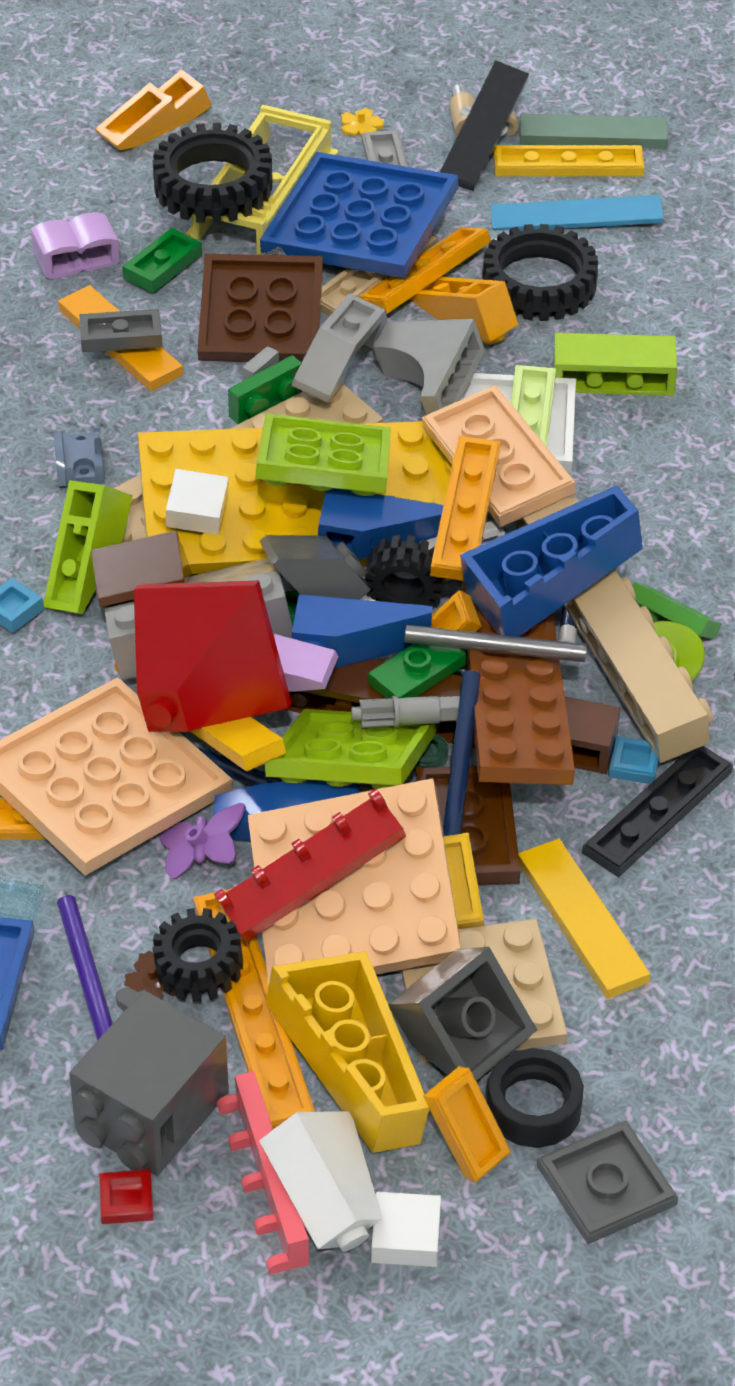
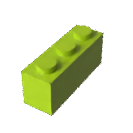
M555 333L553 368H556L557 378L576 379L575 393L674 396L677 375L676 336Z

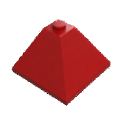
M259 580L140 584L134 588L136 684L148 732L192 731L202 727L287 709L291 706L289 690Z

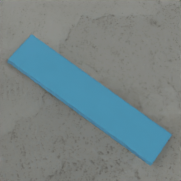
M660 195L490 205L492 230H510L513 227L524 230V225L533 224L534 229H540V224H549L548 229H554L556 226L564 227L565 229L663 223Z

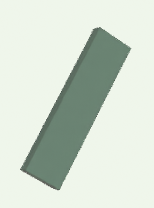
M520 113V145H640L642 148L667 149V117Z

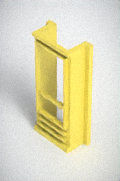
M266 105L260 107V113L249 130L252 131V137L258 134L263 138V144L270 137V122L314 133L285 176L278 172L273 173V182L281 183L268 201L263 200L262 208L257 210L252 207V214L247 217L238 212V220L232 222L229 221L227 215L221 216V221L256 229L258 255H273L261 253L260 238L316 152L338 155V150L331 148L330 120ZM226 162L211 185L234 181L244 176L247 171L238 165ZM193 214V224L186 235L201 240L213 222V217L206 216L205 223H196V215Z

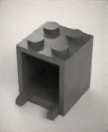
M121 988L116 993V1004L124 1012L69 1072L75 1128L81 1139L90 1146L100 1147L102 1144L117 1153L121 1162L129 1169L140 1171L142 1169H151V1174L158 1177L215 1110L217 1101L229 1093L226 1035L145 990L138 993L131 988Z

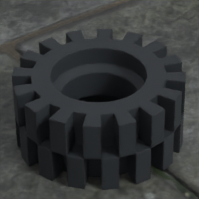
M400 535L393 536L391 543L386 538L380 540L379 547L374 545L368 557L367 573L364 580L371 590L367 593V596L371 599L376 598V601L434 607L435 601L439 602L444 581V578L430 576L435 546L428 550V541L422 539L420 544L414 543L415 536L410 535L407 536V541H401ZM406 572L416 576L417 578H401L394 575L393 573Z
M195 908L186 909L187 917L183 919L177 912L171 915L172 925L164 921L159 926L160 934L155 933L153 938L154 947L152 949L157 978L160 983L163 982L164 989L169 994L176 990V997L181 1000H185L188 993H192L193 1002H201V994L208 993L210 1000L218 998V988L227 993L232 989L231 980L238 982L241 977L240 969H243V955L237 927L232 920L227 923L226 915L221 912L213 918L212 909L203 908L201 916H196ZM195 947H208L216 951L213 957L203 962L192 963L180 959V956L185 951Z

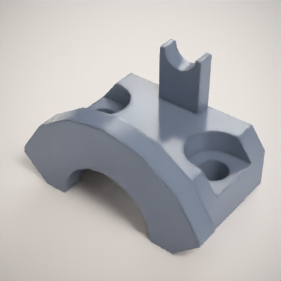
M93 427V431L86 434L70 435V433L53 431L58 487H68L69 480L93 484L105 483L100 427Z

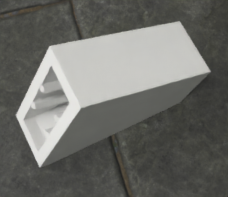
M349 1111L296 1112L259 1140L317 1249L340 1247L341 1251L345 1252L359 1246L369 1238L367 1230L383 1218L355 1123Z

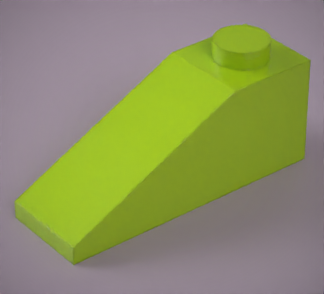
M69 480L43 601L44 608L83 614L96 590L91 550L122 542L133 495L105 485Z

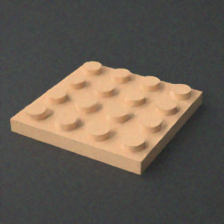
M118 677L0 740V795L85 876L213 803L215 795L232 791V778L180 732H148L138 695Z
M433 778L378 789L386 801L389 810L403 827L406 837L262 931L268 983L272 966L367 951L377 975L439 963L456 949L462 948L437 790ZM370 791L248 815L254 867L259 865L263 869L292 850L291 843L300 838L304 842L333 823L331 817L338 812H341L343 816L367 801Z

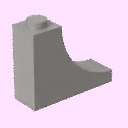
M474 319L386 322L373 346L374 358L380 364L384 376L410 381L423 387L420 399L426 415L461 400L485 352Z

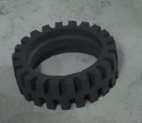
M533 224L524 225V231H521L518 227L510 228L509 235L503 231L497 235V240H491L488 248L485 250L482 280L505 281L516 317L522 312L523 319L532 321L534 315H539L540 321H549V315H553L556 320L565 317V311L572 316L578 313V308L584 309L588 306L589 300L592 301L595 296L598 280V256H596V251L593 246H589V241L584 237L578 239V233L570 230L567 234H564V227L556 226L553 231L548 230L549 224H540V229H534ZM541 257L562 262L570 266L577 275L572 280L557 286L537 287L522 284L510 278L503 270L509 264L516 261Z

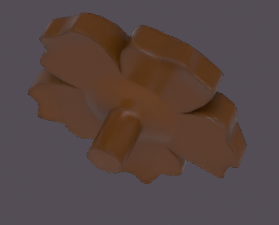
M151 951L140 953L138 961L134 964L137 972L125 974L126 980L124 985L137 992L145 990L161 1000L164 998L163 992L176 996V990L169 994L164 989L163 982H159L153 953Z

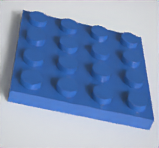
M316 152L260 238L261 253L288 256H323V264L385 274L390 277L406 278L458 190V175Z

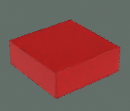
M151 1169L99 1173L101 1224L154 1220Z

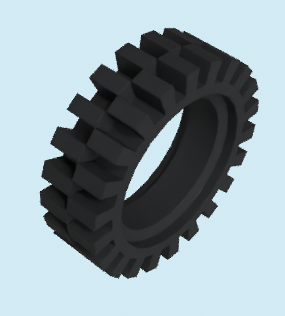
M205 123L197 124V132L193 133L189 127L182 128L181 137L173 132L168 135V142L162 140L158 144L159 150L154 151V160L152 162L155 196L159 198V203L162 207L168 206L169 213L175 215L180 211L181 219L188 221L195 214L196 223H205L206 216H212L213 224L221 223V216L227 215L229 221L232 222L238 220V212L247 217L252 214V207L259 210L263 207V200L268 201L270 198V191L273 189L272 154L270 153V148L267 143L263 144V138L258 134L252 137V131L246 128L238 134L237 126L229 124L226 131L222 130L221 123H213V130H206ZM211 161L232 163L247 171L244 176L234 181L215 185L190 182L179 175L182 170L192 165Z

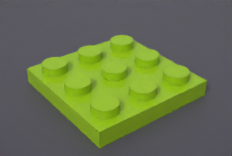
M265 413L255 479L265 480L266 483L274 486H286L290 483L308 485L311 489L318 491H329L333 488L351 490L353 493L361 496H371L376 493L385 494L391 427Z
M304 709L282 736L286 753L279 758L265 763L266 777H279L286 783L322 780L331 786L366 783L371 784L373 788L377 789L401 785L405 782L435 736L436 725H399L398 728H393L392 726L361 727L360 721L351 720V712Z

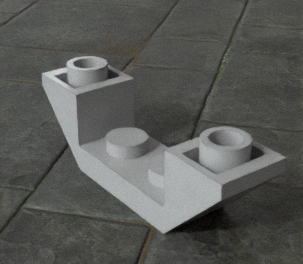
M349 293L319 328L293 379L292 386L304 391L312 398L321 399L328 403L343 385L351 359L362 345L373 348L375 340L378 339L386 322H388L386 311Z

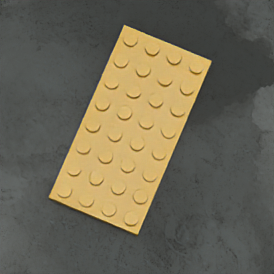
M423 422L365 423V425L391 427L385 494H376L444 505L452 464L425 431ZM263 428L138 433L146 537L177 530L192 574L207 573L268 558L259 542L265 535L318 536L319 520L326 491L314 490L308 485L290 483L286 486H274L266 483L265 480L255 479ZM175 469L229 477L228 495L219 535L165 527L166 507ZM368 558L359 559L362 566H367Z

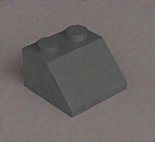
M265 535L259 541L272 565L302 595L360 600L371 590L363 579L367 570L359 562V558L343 541L336 546L327 536Z
M490 947L456 949L388 1004L409 1042L416 1050L447 1075L459 1066L470 1068L476 1081L492 1069L499 1060L510 1054L537 1031L536 1026Z

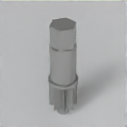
M392 696L391 698L362 699L359 700L360 707H351V720L360 721L361 727L392 726L393 728H398L399 725L456 722L460 696L407 698Z

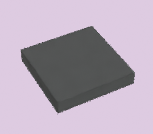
M626 1120L537 1158L538 1169L587 1245L678 1204L677 1194Z

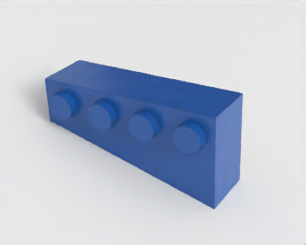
M616 485L460 554L466 592L471 596L472 601L498 635L520 637L643 549L639 511Z

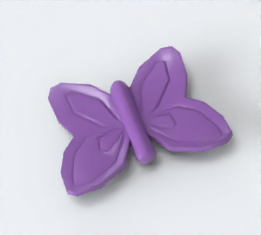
M239 803L225 808L215 814L208 824L204 817H198L196 825L192 826L189 822H178L164 830L159 838L164 848L170 850L165 861L167 875L172 879H177L190 869L195 860L198 863H202L206 856L214 862L227 864L234 862L237 853L235 842L230 833L237 827L243 817L246 808L245 804Z

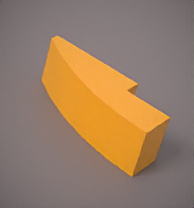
M180 70L159 89L151 83L147 84L95 129L101 137L121 151L138 147L194 120L210 108L212 104L204 86L183 70Z

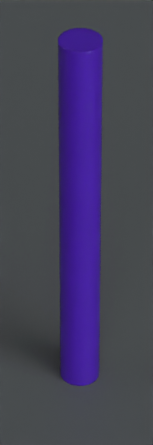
M65 895L58 899L57 905L98 1041L113 1022L76 898L72 895Z

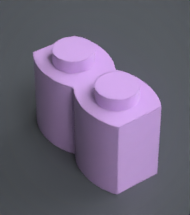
M86 213L76 216L70 221L50 220L40 223L31 229L32 251L45 278L56 279L78 274L82 270L91 271L120 263L119 240L106 215L103 213Z

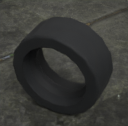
M529 1048L514 1051L499 1060L490 1073L487 1104L505 1139L519 1146L541 1148L556 1145L573 1133L580 1122L584 1085L579 1071L567 1058L551 1050ZM529 1079L542 1080L556 1086L564 1094L565 1102L563 1107L551 1114L541 1116L524 1114L512 1108L506 1101V1090L519 1081Z

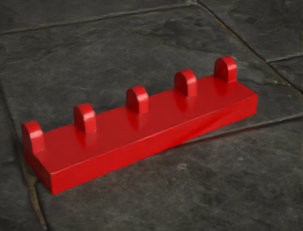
M377 788L368 793L369 799L346 815L343 816L341 812H338L332 816V824L306 841L302 842L299 838L292 842L293 849L262 869L257 865L251 869L252 876L228 892L221 889L214 893L220 908L229 921L232 920L235 923L237 932H239L244 942H247L406 837L403 827L389 810L386 801Z

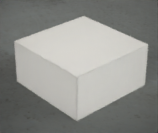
M175 469L166 507L165 527L219 535L228 495L229 477Z
M376 1192V1198L383 1219L373 1225L371 1263L437 1267L441 1196Z

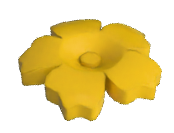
M366 107L362 110H357L355 115L345 112L341 114V124L343 125L341 132L344 135L357 136L359 133L362 137V133L377 132V129H383L384 119H380L379 116H373V110H369Z

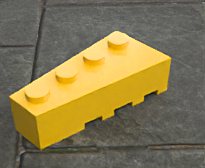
M367 951L272 966L265 1004L342 1111H349L358 1134L371 1152L376 1153L420 1145L429 1107L423 1097L425 1095Z

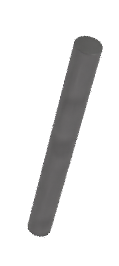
M406 625L404 643L585 662L587 644Z

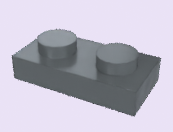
M159 309L79 314L82 352L162 347Z

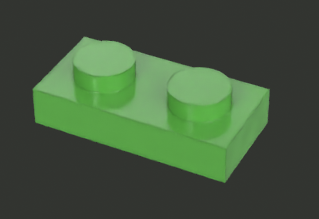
M638 582L633 584L636 602L640 604L639 607H647L653 620L661 621L665 617L673 622L689 627L698 636L713 639L717 635L722 623L649 585Z

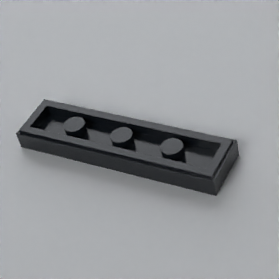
M495 60L440 170L442 173L458 175L459 187L474 191L528 82L529 73Z
M704 746L684 753L583 845L582 854L619 878L732 773L733 764Z

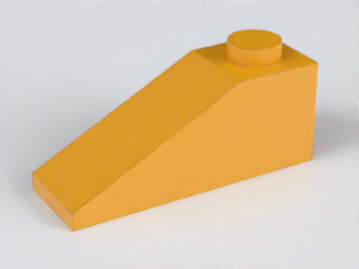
M440 277L409 299L437 320L474 319L480 338L485 345L503 340L506 337V332L519 325L505 281Z

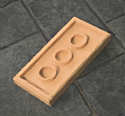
M496 385L422 417L423 428L451 464H453L458 436L501 441L500 455L488 510L500 527L577 493L575 481Z

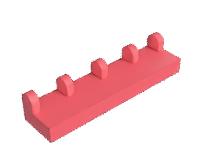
M255 1072L235 1075L236 1093L221 1097L217 1101V1107L220 1114H229L239 1110L245 1130L232 1134L228 1138V1143L231 1151L251 1147L258 1172L244 1176L241 1179V1185L245 1193L264 1189L271 1214L262 1216L254 1222L257 1235L277 1231L284 1253L274 1255L266 1261L268 1272L271 1275L309 1265V1239L304 1223L259 1142L260 1139L273 1130Z

